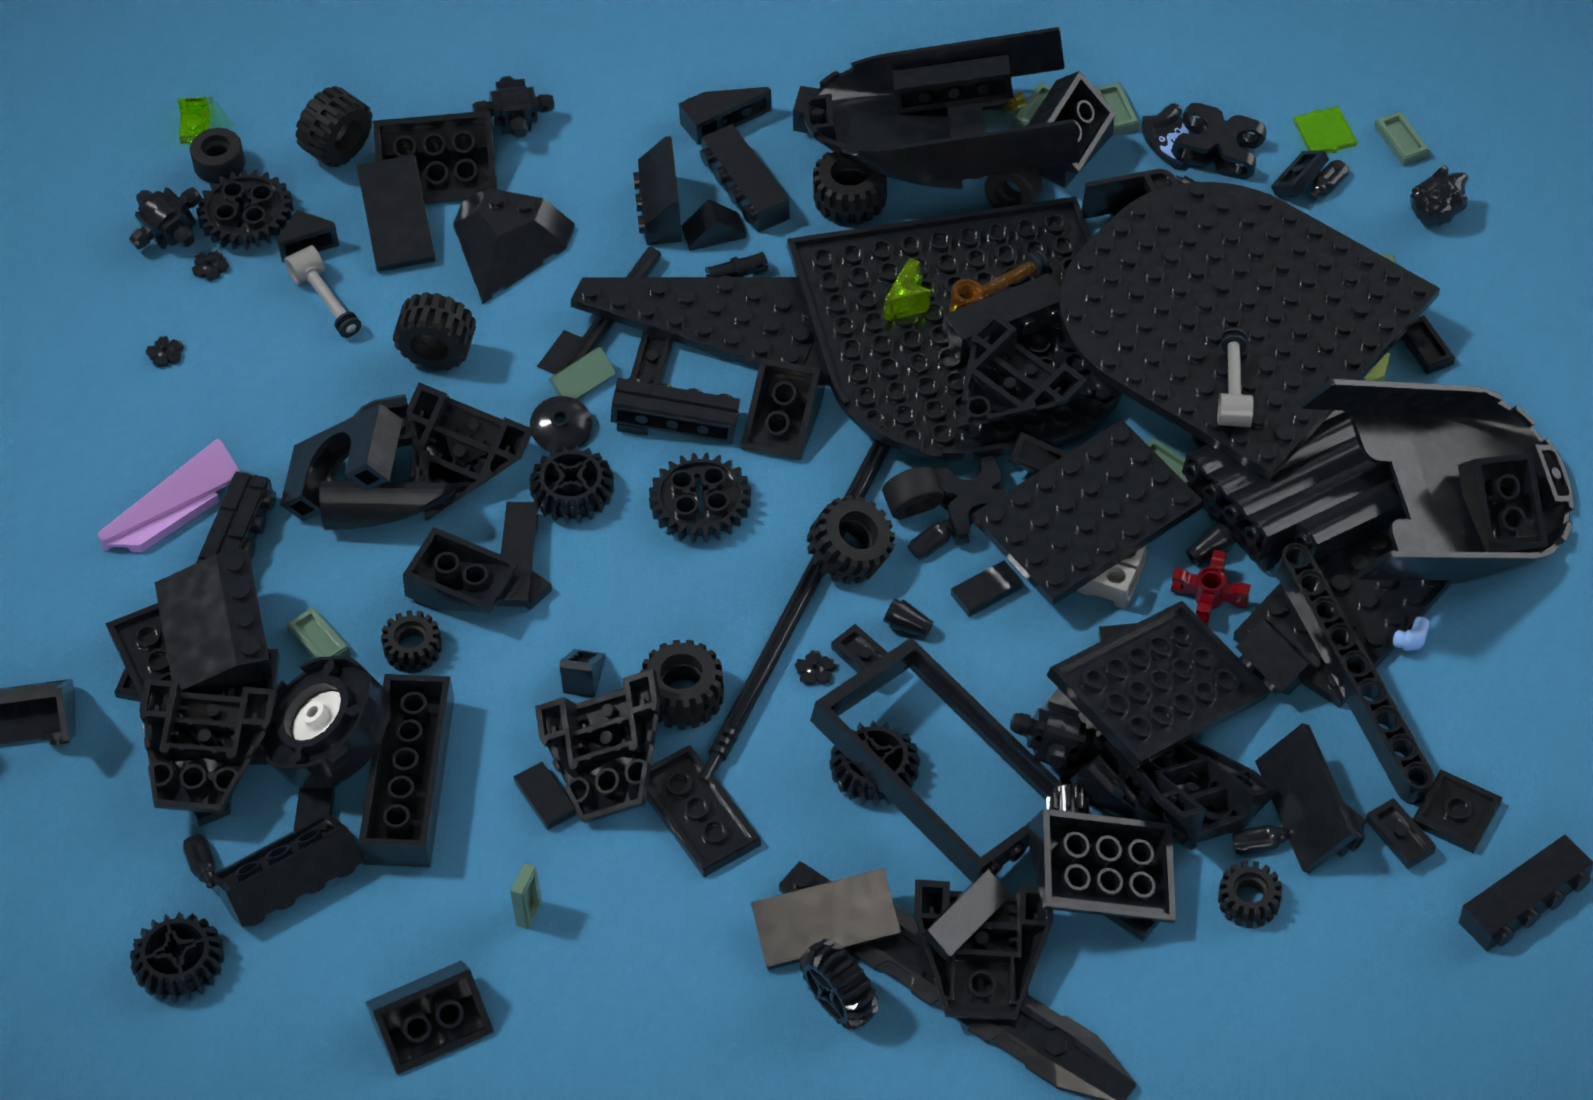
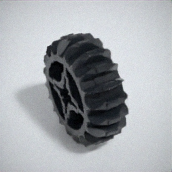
M577 445L574 450H568L564 446L562 452L558 453L552 449L550 457L542 456L540 464H534L533 473L530 474L531 477L529 479L531 486L529 488L530 495L534 502H538L539 509H541L544 517L551 515L554 522L563 518L566 524H568L570 519H576L580 524L582 517L585 516L592 520L594 512L602 513L604 505H610L611 495L614 492V475L608 461L602 459L600 452L592 454L589 447L584 451H580ZM593 479L595 484L590 488L589 482ZM554 481L555 487L550 490L548 487Z
M872 720L870 727H864L859 722L857 731H852L912 788L913 781H916L918 778L920 758L917 754L916 744L911 743L909 734L901 735L899 726L890 730L887 721L882 727L876 726L874 720ZM833 746L829 764L832 780L834 783H838L840 793L848 792L850 801L860 797L862 806L867 800H873V804L877 807L879 800L883 799L890 805L891 801L836 746Z
M178 912L175 919H170L165 914L163 922L158 923L152 919V929L141 928L140 935L142 938L134 939L133 946L135 950L130 951L131 970L133 975L136 976L137 984L141 988L144 987L146 993L150 996L157 994L158 999L163 1001L170 995L171 1000L176 1003L179 996L184 995L190 1001L192 992L197 991L203 995V985L214 986V975H221L222 968L220 964L224 963L225 960L224 945L222 939L219 938L217 929L214 926L210 927L209 922L205 918L198 921L197 916L192 913L185 919L184 915ZM175 950H178L180 964H177Z
M823 939L808 947V950L800 957V970L803 973V979L808 984V989L815 996V1000L820 1003L821 1007L825 1009L830 1017L835 1019L837 1024H842L848 1030H855L859 1026L862 1027L868 1023L876 1012L879 1011L878 998L875 996V989L871 986L870 979L865 975L864 969L858 965L857 960L853 959L849 951L843 949L841 944L831 939Z

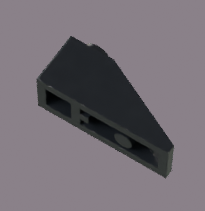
M769 87L702 92L679 103L680 124L697 145L702 143V137L731 124L737 127L772 110L771 89Z

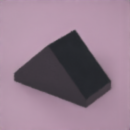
M709 199L681 226L689 251L747 238L739 213Z
M296 210L277 237L282 263L285 257L310 245H313L318 252L339 246L336 226L333 221Z
M573 649L560 660V674L563 693L595 697L606 653Z

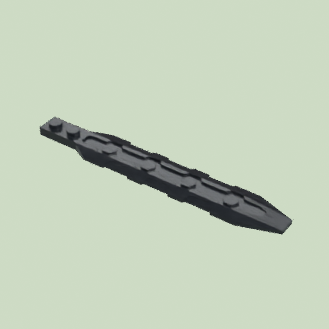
M799 861L780 882L779 891L785 894L831 882V880ZM894 905L902 936L848 949V951L873 969L879 968L911 989V994L928 1005H935L943 1010L915 918ZM1028 991L1026 992L1016 1022L955 1018L968 1026V1031L985 1042H992L1026 1064L1025 1068L1057 1089L1097 1100H1126L1136 1088L1134 1080L1096 1034L1068 1016H1061L1029 996Z

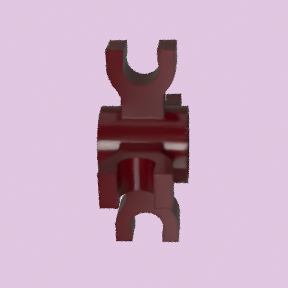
M1219 550L1213 551L1210 566L1202 569L1198 575L1191 574L1175 567L1172 575L1173 582L1170 592L1195 594V600L1198 604L1196 614L1207 626L1212 609L1221 606L1223 601L1246 609L1250 596V584L1226 582V575L1223 571L1227 552Z

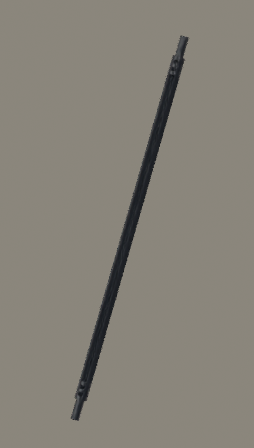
M876 439L874 440L845 496L852 495L853 500L858 496L865 497L891 448L890 446ZM839 531L841 537L843 538L846 532ZM810 560L725 722L708 751L710 756L697 778L698 781L709 785L710 776H714L720 763L726 761L823 576L820 572L821 567L819 564L814 565Z

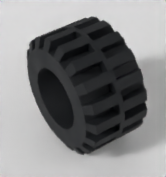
M338 86L327 87L322 92H318L312 100L310 99L305 109L301 112V117L296 125L298 129L295 132V137L298 138L296 142L301 149L328 167H340L342 164L348 163L364 147L373 125V121H371L373 114L368 105Z
M834 151L832 153L826 152L823 154V159H818L816 167L813 169L815 207L817 210H821L822 216L825 218L830 217V221L835 223L841 221L843 225H849L850 222H855L856 225L862 224V220L868 222L873 219V215L878 216L882 212L881 208H884L886 205L887 176L866 169Z
M428 292L422 293V295H412L411 299L407 298L404 305H402L393 334L394 346L397 350L401 351L400 354L404 358L410 359V362L419 364L423 368L450 370L453 367H459L462 362H465L476 329L475 318L472 317V312L469 309L464 308V304L454 301L452 297H445L438 293L430 294Z
M852 495L845 496L842 500L836 498L823 509L813 522L807 535V542L810 543L807 550L808 554L814 555L811 561L814 565L819 564L821 567L820 572L823 575L826 573L830 574L831 580L836 582L842 579L843 584H851L853 580L856 584L862 583L865 579L871 578L890 556L889 554L894 548L892 542L895 539V532L890 531L893 525L891 520L884 518L886 513L883 509L879 511L875 508L877 504L872 501L868 504L865 502V498L860 496L853 500ZM839 531L848 532L856 537L862 549L848 545L841 537Z
M680 639L672 640L673 644L667 645L665 642L659 645V651L653 649L649 653V659H644L642 663L643 670H640V673L650 669L656 671L661 700L657 723L664 721V726L668 728L677 725L678 730H685V726L691 725L693 729L699 727V722L701 721L705 724L709 722L711 714L716 715L720 710L719 705L723 704L724 683L720 659H716V653L712 649L707 651L706 645L702 643L694 645L693 640H686V643H680ZM678 680L696 682L694 686L687 689H674L668 686Z

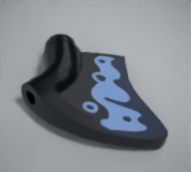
M1171 103L1157 115L1143 116L1141 128L1146 143L1154 153L1173 168L1181 170L1184 162L1177 160L1173 156V142L1182 133H1197L1185 127L1181 117L1182 108L1180 105Z

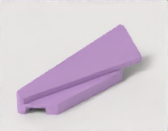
M220 439L214 440L100 530L98 538L102 549L109 551L113 547H125L130 552L142 553L219 503L218 495L215 492L230 485L236 471L240 472Z

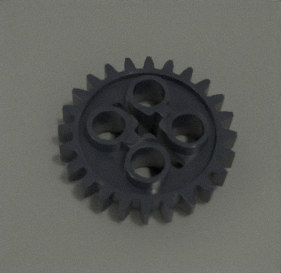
M242 170L241 176H236L234 172H230V179L227 180L220 176L219 185L211 182V191H202L203 198L198 203L199 208H196L200 229H203L205 237H211L212 243L220 240L221 247L223 248L232 243L233 250H236L239 244H243L245 250H248L251 243H254L257 248H260V241L262 240L272 243L270 236H279L281 233L280 228L284 229L288 223L287 221L292 217V211H294L291 192L287 191L286 184H280L277 176L270 179L269 172L264 173L261 177L258 176L257 170H254L251 175H247L246 170Z
M692 453L691 460L689 461L680 456V464L677 465L669 461V471L660 468V478L653 477L652 479L653 487L649 488V506L652 510V518L658 519L659 528L667 526L669 536L678 531L679 540L681 541L686 535H690L692 543H695L698 536H702L704 542L708 543L709 535L712 534L720 540L721 531L732 534V525L740 527L741 517H748V508L751 507V487L748 485V477L742 476L741 467L733 469L732 460L722 464L721 455H718L714 460H709L708 453L704 454L703 459H698L697 455ZM695 477H699L701 480L705 518H701L699 514Z

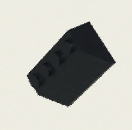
M327 814L214 873L210 880L232 918L240 926L245 927L247 925L250 927L261 923L266 918L265 915L276 909L284 910L289 908L296 902L295 899L306 893L313 894L322 890L326 886V882L336 877L342 878L350 875L356 870V866L363 863V860L348 827L330 814ZM323 821H326L328 824L327 832H321L319 829L309 830Z

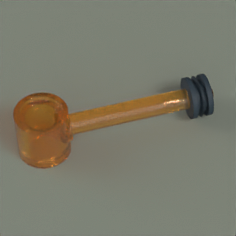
M1036 250L1025 256L1024 264L982 286L971 279H961L955 282L952 287L949 312L980 301L1029 274L1033 277H1039L1048 272L1049 263L1046 256L1041 251Z

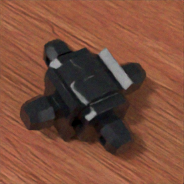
M503 76L499 81L495 82V91L489 92V102H486V100L475 102L472 104V112L490 110L493 126H500L502 128V135L512 134L516 138H523L528 132H531L532 122H537V112L545 113L554 109V98L549 94H539L536 97L534 88L525 85V79Z
M166 187L163 193L161 191L152 193L149 190L139 192L136 195L139 208L135 212V217L142 228H137L130 235L129 240L137 250L149 245L151 240L161 249H166L167 244L174 246L178 243L182 247L192 245L195 241L192 225H195L196 220L189 209H193L202 199L194 187L180 193V197L170 188Z
M1048 701L1044 709H1037L1033 718L1028 714L1015 713L1010 722V729L1014 733L1021 736L1027 735V747L1035 752L1033 759L1056 768L1065 769L1069 761L1076 762L1080 752L1084 756L1097 757L1103 749V741L1100 738L1091 734L1086 736V723L1081 722L1080 718H1078L1080 711Z

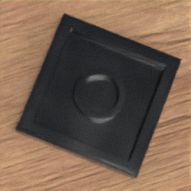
M1440 769L1413 820L1423 831L1474 854L1500 807L1503 797Z

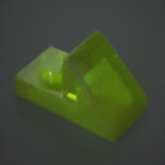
M212 97L177 99L181 114L179 128L181 144H191L192 140L199 133L211 129Z
M909 257L885 298L883 319L891 321L928 311L931 291L921 287L923 275L919 274L921 261Z

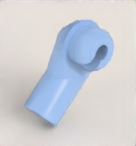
M1417 617L1411 630L1406 632L1397 630L1395 632L1393 645L1397 648H1403L1405 651L1419 650L1424 645L1430 621L1424 617Z

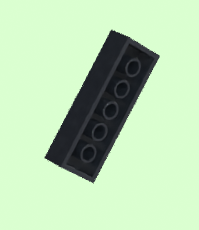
M385 674L383 687L390 699L391 720L385 730L379 752L371 759L358 845L363 865L431 867L454 705L451 677Z

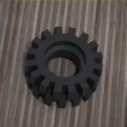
M412 610L406 611L407 616L402 617L400 612L395 614L396 621L390 618L387 621L388 627L383 626L382 628L383 635H381L385 659L387 658L390 666L394 664L395 669L401 671L404 666L406 673H411L413 667H416L417 672H421L422 665L425 664L427 668H430L432 666L431 659L437 662L439 659L438 653L442 652L438 624L432 620L429 614L424 618L421 611H417L416 616H413ZM409 636H420L424 639L421 644L415 647L408 648L399 644L401 640Z
M1241 861V868L1235 863L1231 866L1230 871L1226 870L1223 874V879L1220 881L1218 894L1219 908L1222 913L1226 911L1225 918L1230 921L1235 917V925L1241 926L1242 921L1247 922L1246 928H1253V922H1257L1258 927L1264 926L1265 919L1271 922L1274 914L1277 915L1282 895V883L1277 881V873L1274 871L1269 875L1270 867L1265 864L1263 869H1260L1259 862L1253 861V867H1248V861ZM1242 887H1254L1262 892L1263 898L1257 902H1247L1238 897L1237 891Z

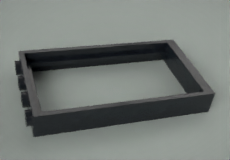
M911 637L817 700L810 721L971 882L988 869L996 876L1005 863L1009 860L1015 862L1025 853L1029 846V823L980 858L838 717L910 668L1045 801L1046 797H1052V789H1055V786L1063 785L1040 761L1034 760V756Z

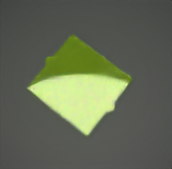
M1339 106L1319 111L1314 109L1311 113L1293 117V122L1308 151L1325 150L1326 153H1336L1337 150L1357 146V140Z

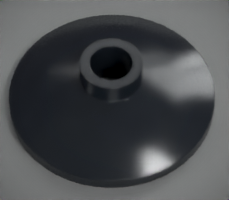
M556 396L546 399L535 408L530 419V428L534 429L532 437L541 448L549 452L553 449L559 453L562 452L564 446L568 450H574L576 445L581 447L590 436L592 420L588 409L583 403L572 397ZM558 417L566 418V420L562 423H557L555 421V419Z

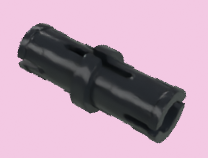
M759 252L758 254L740 259L737 256L732 257L729 262L706 267L705 272L709 273L706 274V277H744L753 273L767 271L768 265L764 264L768 262L764 252Z

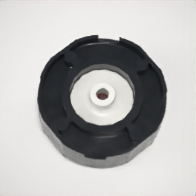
M329 656L312 659L299 666L304 672L288 685L282 680L275 688L277 690V698L272 724L260 743L259 748L263 751L265 760L291 784L299 788L335 787L358 772L381 748L385 730L391 720L389 696L385 688L363 666L348 656Z

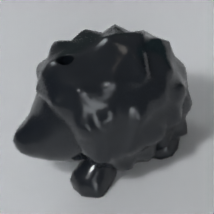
M1444 165L1431 177L1414 187L1411 191L1410 203L1416 218L1424 221L1427 225L1441 226L1449 223L1456 214L1466 209L1468 205V197L1465 194V185L1468 181L1466 173L1448 174L1449 168Z

